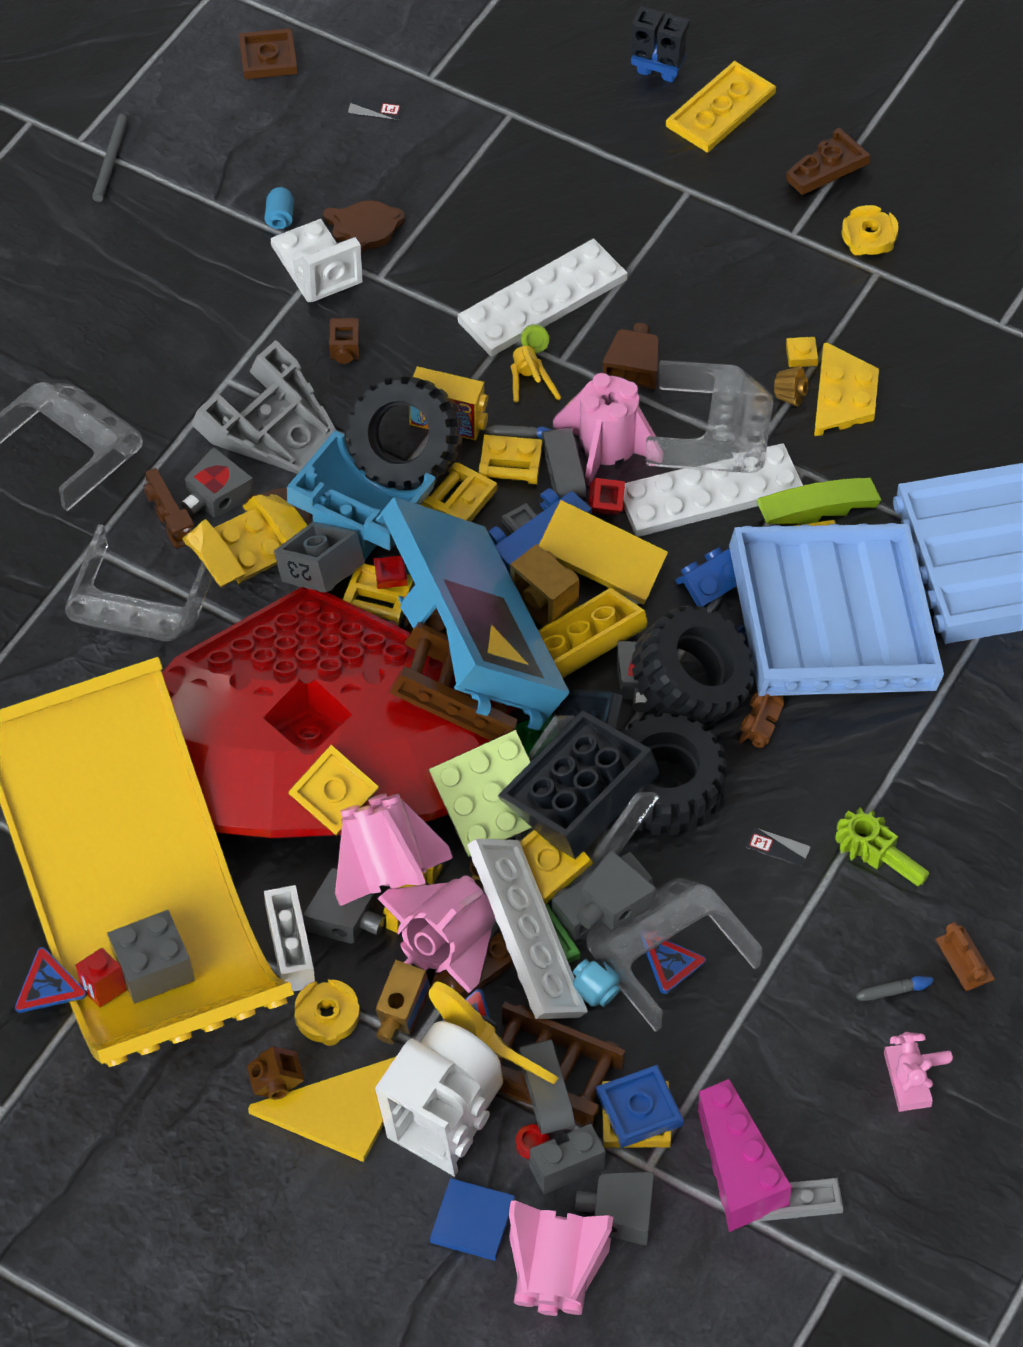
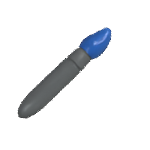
M493 425L486 428L485 431L487 434L495 436L537 437L542 439V431L552 429L544 426L536 428Z
M914 976L911 979L877 985L859 991L856 994V998L861 1001H870L912 990L920 991L928 988L934 979L932 977Z

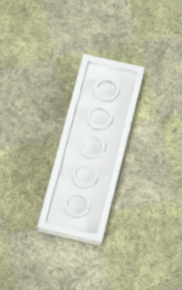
M593 238L459 313L458 322L492 357L521 340V333L526 326L539 324L545 327L625 282L627 280V272Z
M784 443L625 483L623 507L635 536L640 537L758 506L756 501L759 497L803 486Z
M499 839L473 840L467 845L473 864L478 871L484 892L489 899L495 920L500 927L507 950L511 955L518 978L523 985L529 1006L535 1018H580L588 1010L582 996L573 986L575 978L520 841Z

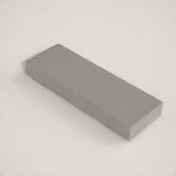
M838 1178L790 1182L791 1196L789 1207L777 1209L754 1222L843 1213Z

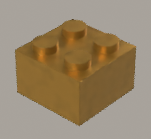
M536 544L510 564V576L530 616L542 627L578 607V576L573 570L566 569L561 565L550 551H545Z

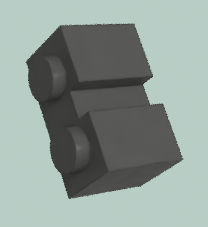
M592 1124L567 1133L566 1143L557 1145L555 1139L531 1148L530 1169L543 1194H546L604 1170L606 1151Z

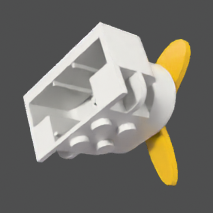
M435 982L429 989V997L444 1021L434 1023L421 1042L413 1038L409 1039L379 1081L375 1090L387 1138L455 1177L458 1173L457 1160L466 1154L473 1143V1136L477 1130H481L486 1124L490 1114L486 1109L502 1087L503 1077L498 1057L513 1062L555 1085L559 1078L508 1047L495 1033L498 1028L495 1021L487 1016H481L453 988L444 983Z

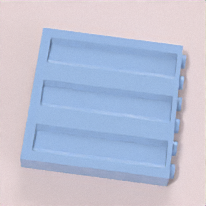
M1023 463L899 484L897 496L893 497L894 510L896 514H900L902 518L901 524H909L922 582L926 588L925 594L928 607L934 611L935 630L937 633H941L944 643L948 644L1022 631Z
M909 524L774 525L770 527L743 526L734 528L729 548L748 644L752 652L751 660L754 662V675L759 696H765L766 694L778 696L937 691L944 672Z

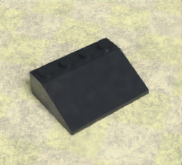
M582 710L508 784L498 797L552 846L576 860L660 772L650 748Z

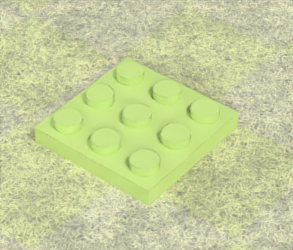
M516 730L429 769V773L468 857L471 854L467 845L475 839L507 840L532 828L498 797L508 784L530 763Z

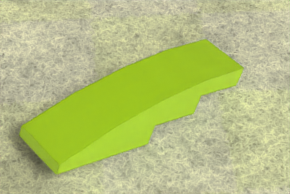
M854 478L790 488L759 497L756 502L767 524H809L818 522L821 516H847L851 508H876L881 498L871 478Z

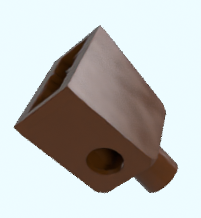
M644 323L634 324L632 331L619 330L603 360V373L633 382L637 387L656 390L658 336L649 334L650 328Z

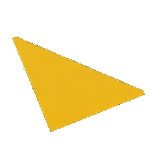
M396 1057L289 1091L288 1095L282 1099L272 1100L268 1098L250 1104L248 1108L249 1114L364 1162L384 1126L375 1087Z

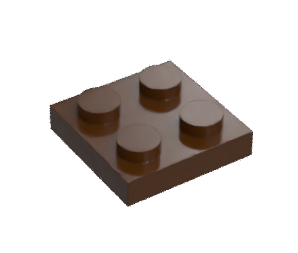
M292 28L239 33L244 79L298 74Z

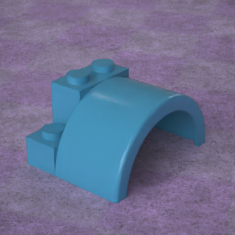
M334 431L287 486V503L313 514V522L357 531L363 557L366 560L377 545L390 551L396 544L387 525L376 521V518L393 497H397L421 505L434 487L435 476L426 473L422 485L413 490H398L380 486V483L372 482L366 478V473L363 470L356 468L353 464L355 460L352 456H349L346 448L345 435Z

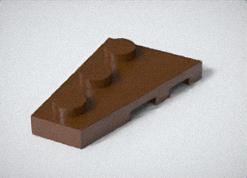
M838 127L833 132L832 138L828 141L823 140L818 144L817 151L812 155L803 157L786 172L787 182L801 195L806 194L870 164V154Z

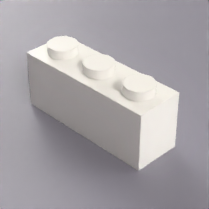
M296 885L264 891L266 912L280 979L289 981L293 991L302 990L308 984L315 982Z

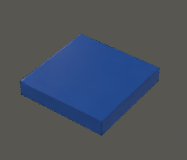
M658 1065L596 1086V1094L621 1148L681 1127L684 1124V1119Z
M450 1178L430 1236V1243L496 1261L509 1221L511 1201H515V1196Z

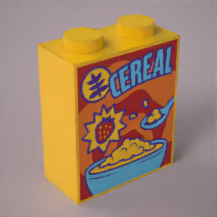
M416 367L413 377L434 383L435 387L443 389L448 394L447 399L450 402H454L458 409L455 411L456 416L461 418L462 427H459V435L463 438L476 440L479 431L485 430L488 421V413H484L488 402V395L484 394V382ZM409 405V424L429 429L422 412Z

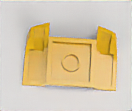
M278 495L253 496L246 504L242 505L247 512L214 528L205 519L182 539L199 556L220 587L235 580L239 584L276 566L277 561L274 550L307 526L298 511L291 504Z

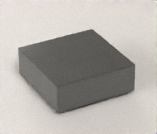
M525 503L503 515L502 523L512 534L537 515Z

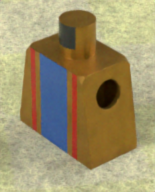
M395 960L376 1007L378 1019L381 1023L376 1034L379 1040L388 1044H394L399 1031L405 1034L412 1032L429 998L430 985L425 970Z

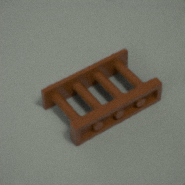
M418 622L405 642V645L415 649L410 668L405 666L402 668L392 683L389 693L490 741L512 732L515 729L517 719L506 714L508 705L496 702L495 707H491L488 716L477 714L478 700L472 699L471 694L467 693L465 695L450 688L454 670L448 636ZM427 655L444 663L438 682L421 674Z
M504 1002L502 1006V1023L507 1024V1027L500 1039L511 1048L519 1030L536 1036L535 1043L552 1040L554 1044L566 1048L567 1051L559 1065L564 1083H566L580 1054L598 1061L582 1094L576 1096L567 1092L575 1124L582 1127L592 1124L594 1128L598 1121L599 1105L593 1101L596 1096V1086L602 1084L610 1066L621 1071L623 1070L625 1050L612 1041H601L549 1019H536L534 1013L530 1012L526 1007ZM498 1057L503 1077V1084L498 1092L532 1106L522 1068L517 1071L507 1068L502 1064L504 1058Z

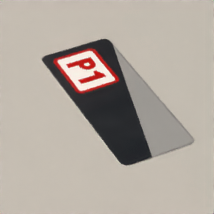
M353 97L348 112L399 119L403 104Z
M755 827L752 829L746 843V847L799 866H803L810 850L808 845Z

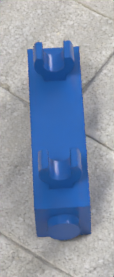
M548 488L540 494V497L544 499L540 503L544 510L508 537L497 526L489 530L488 533L510 574V564L534 545H539L560 500L591 515L592 508L573 491L559 499L558 495Z

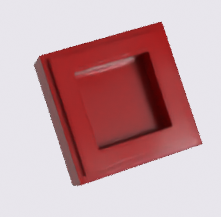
M402 556L374 558L378 589L408 586L405 562Z

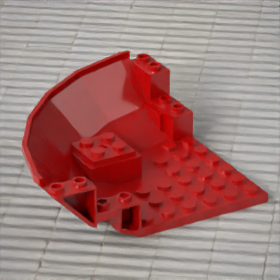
M305 587L298 588L176 656L162 672L216 833L267 838L335 835L288 793L330 745L379 786L378 791L372 797L385 793L387 797L399 794L400 798L424 822L447 815L448 812L429 773V769L490 742V740L389 693L392 683L404 666L410 668L415 649L405 645L410 632L328 592H319L318 590ZM427 655L421 674L438 682L444 663ZM453 674L450 688L455 690L456 681ZM490 700V702H491V707L494 708L495 705H494V703L492 702V700Z

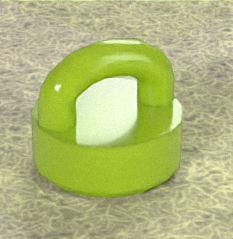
M539 324L526 326L521 333L522 346H531L534 348L535 353L544 351L549 344L547 330Z

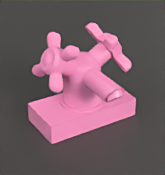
M904 1032L899 1036H892L890 1044L895 1043L896 1046L885 1047L884 1050L899 1112L931 1107L933 1100L929 1088L933 1086V1082L927 1078L926 1071L932 1066L946 1065L953 1060L951 1051L921 1055L918 1043H915V1041L926 1040L925 1035L922 1033Z

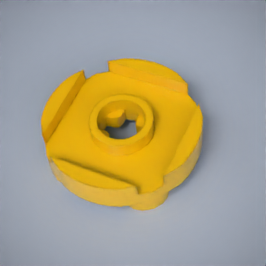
M865 205L854 208L850 211V215L843 220L842 237L854 255H875L893 250L898 235V222L890 212L888 216L886 213L881 212L880 207ZM870 227L875 232H867L866 228Z
M328 980V983L318 984L317 981L310 983L300 991L295 1000L296 1025L304 1036L313 1041L322 1042L327 1046L336 1045L340 1040L349 1036L358 1025L360 1006L357 996L350 986L341 981ZM330 1006L334 1007L333 1015L327 1017L322 1016L319 1010L321 1007L325 1009Z

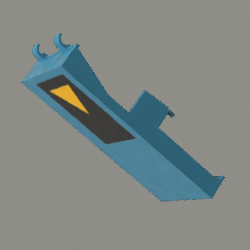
M393 497L376 518V521L387 525L415 583V586L405 598L399 596L400 608L413 628L418 622L424 624L437 608L447 630L456 681L454 688L457 691L471 694L472 699L478 700L477 714L488 716L491 710L490 700L523 709L524 714L530 716L528 728L539 731L543 723L570 692L486 527Z

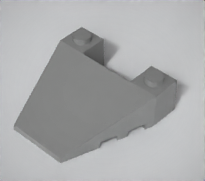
M276 340L256 357L250 373L267 390L241 413L235 410L217 392L197 410L191 423L213 445L296 474L301 471L328 437L336 431L324 407L320 406L316 400L311 384L307 383L303 377L298 361Z

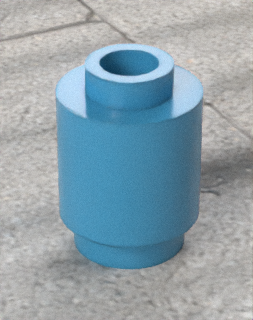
M277 187L272 189L267 196L264 219L266 224L274 229H284L292 223L294 198L288 189Z

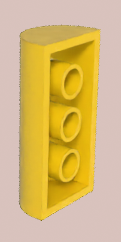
M609 588L538 631L559 673L564 678L615 648L618 641H626L645 630L647 627V617L644 609L614 589Z

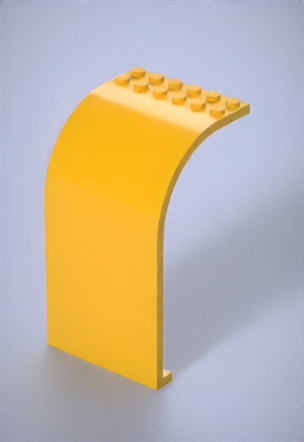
M159 657L0 709V806L52 956L80 984L75 964L101 947L115 960L107 932L169 910L191 960L195 981L138 1003H133L127 986L125 992L101 1008L88 995L84 999L69 1002L93 1057L101 1064H108L109 1067L128 1061L127 1055L136 1051L141 1055L160 1049L159 1043L169 1040L175 1044L192 1038L191 1032L197 1029L209 1032L223 1027V1020L232 1017V1019L236 1018L238 1021L256 1014L255 1009L264 1006L268 1007V1009L282 1006L288 1003L286 997L294 995L290 982L277 977L266 961L237 895L161 672L163 668Z

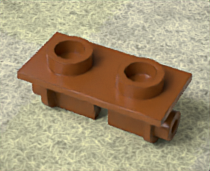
M757 690L750 700L749 705L752 706L750 714L748 713L740 725V730L743 732L739 743H743L749 738L755 747L763 748L764 745L769 743L775 727L766 718L775 723L784 705L783 695L769 696V694H766L765 696H759Z
M956 922L949 924L946 927L947 933L935 940L964 990L967 992L994 981V976L966 929L961 925L958 926Z

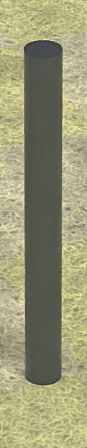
M123 114L117 117L92 198L97 202L103 201L128 122V117Z

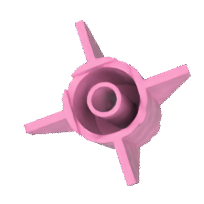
M605 373L596 374L593 380L588 382L553 419V428L563 429L571 427L573 434L579 436L580 448L582 447L584 455L588 458L585 485L590 486L600 464L615 465V461L623 458L626 461L633 453L661 462L664 458V449L639 408L637 385L623 378L608 376Z
M386 793L368 799L369 805L359 808V805H354L340 811L342 815V833L335 895L339 905L342 906L370 893L381 892V885L390 886L391 889L406 884L423 885L425 880L422 873H426V869L453 858L449 846L400 798L399 794L388 797Z
M462 876L460 879H453L448 883L388 889L378 898L401 922L398 928V935L402 932L404 941L400 945L408 957L404 963L412 966L415 964L425 971L428 968L437 969L435 972H441L446 969L468 993L479 984L492 927L495 923V915L487 895L476 885L471 877Z
M511 1201L509 1210L511 1224L509 1238L517 1272V1284L513 1303L525 1307L538 1306V1313L550 1316H557L559 1310L569 1314H582L585 1292L609 1253L611 1243L609 1235L612 1231L613 1217L610 1215L582 1217L568 1213L566 1218L556 1216V1211L539 1210L518 1201Z

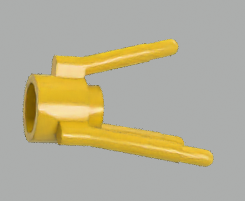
M522 346L516 349L513 353L515 363L510 366L513 374V401H519L520 373L524 376L533 375L537 383L541 381L540 373L556 400H560L561 396L545 371L541 360L537 359L534 348Z

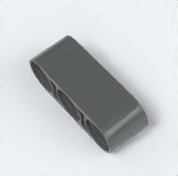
M572 428L542 431L543 451L553 491L558 495L559 499L571 491L582 500L586 499V485Z
M552 1040L518 1047V1053L559 1078L555 1085L522 1068L540 1133L547 1134L575 1127L572 1107Z

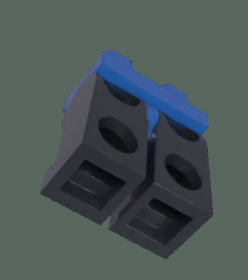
M640 6L631 24V52L633 55L631 64L637 66L638 73L648 75L652 71H657L661 73L663 80L673 82L685 61L686 33L689 28L690 19L667 13L663 20L664 12Z

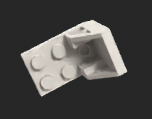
M321 219L271 238L272 248L307 302H314L363 282L360 243L356 237L337 243Z

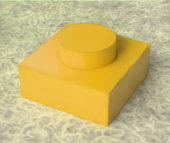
M815 337L786 339L789 367L818 365Z

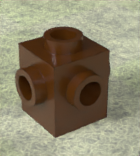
M272 1046L268 1050L261 1052L255 1060L247 1065L254 1095L268 1097L272 1100L282 1099L288 1095L289 1091L304 1081L297 1051Z

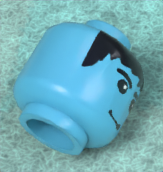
M601 958L594 959L591 962L585 959L573 971V974L576 976L573 986L590 1006L594 1007L599 1004L602 1007L606 1006L621 990L618 986L620 976Z

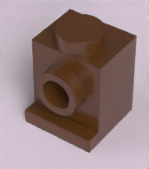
M330 318V360H336L341 364H348L353 359H359V318ZM337 331H353V333H337Z

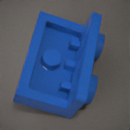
M720 547L704 555L707 561L700 565L696 561L681 569L683 575L675 579L678 585L681 583L685 584L697 606L703 607L737 586L730 548L724 551Z

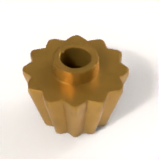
M798 366L779 371L774 384L775 397L799 407L808 392V380L806 374H804V368Z

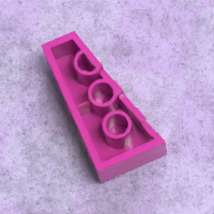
M728 1079L699 1091L698 1114L707 1149H709L713 1173L716 1176L722 1207H724L728 1231L731 1232L759 1220L777 1209L789 1207L791 1185L731 1081Z

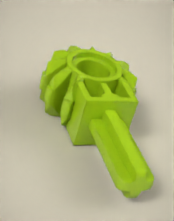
M861 807L857 810L856 814L848 810L845 818L838 821V831L836 832L835 840L836 843H840L841 853L850 852L851 861L856 856H861L864 863L867 862L875 869H878L885 862L916 886L925 883L929 872L896 848L898 836L891 832L889 827L884 826V817L875 818L874 809L869 814L864 813ZM858 833L866 834L867 837L859 836Z

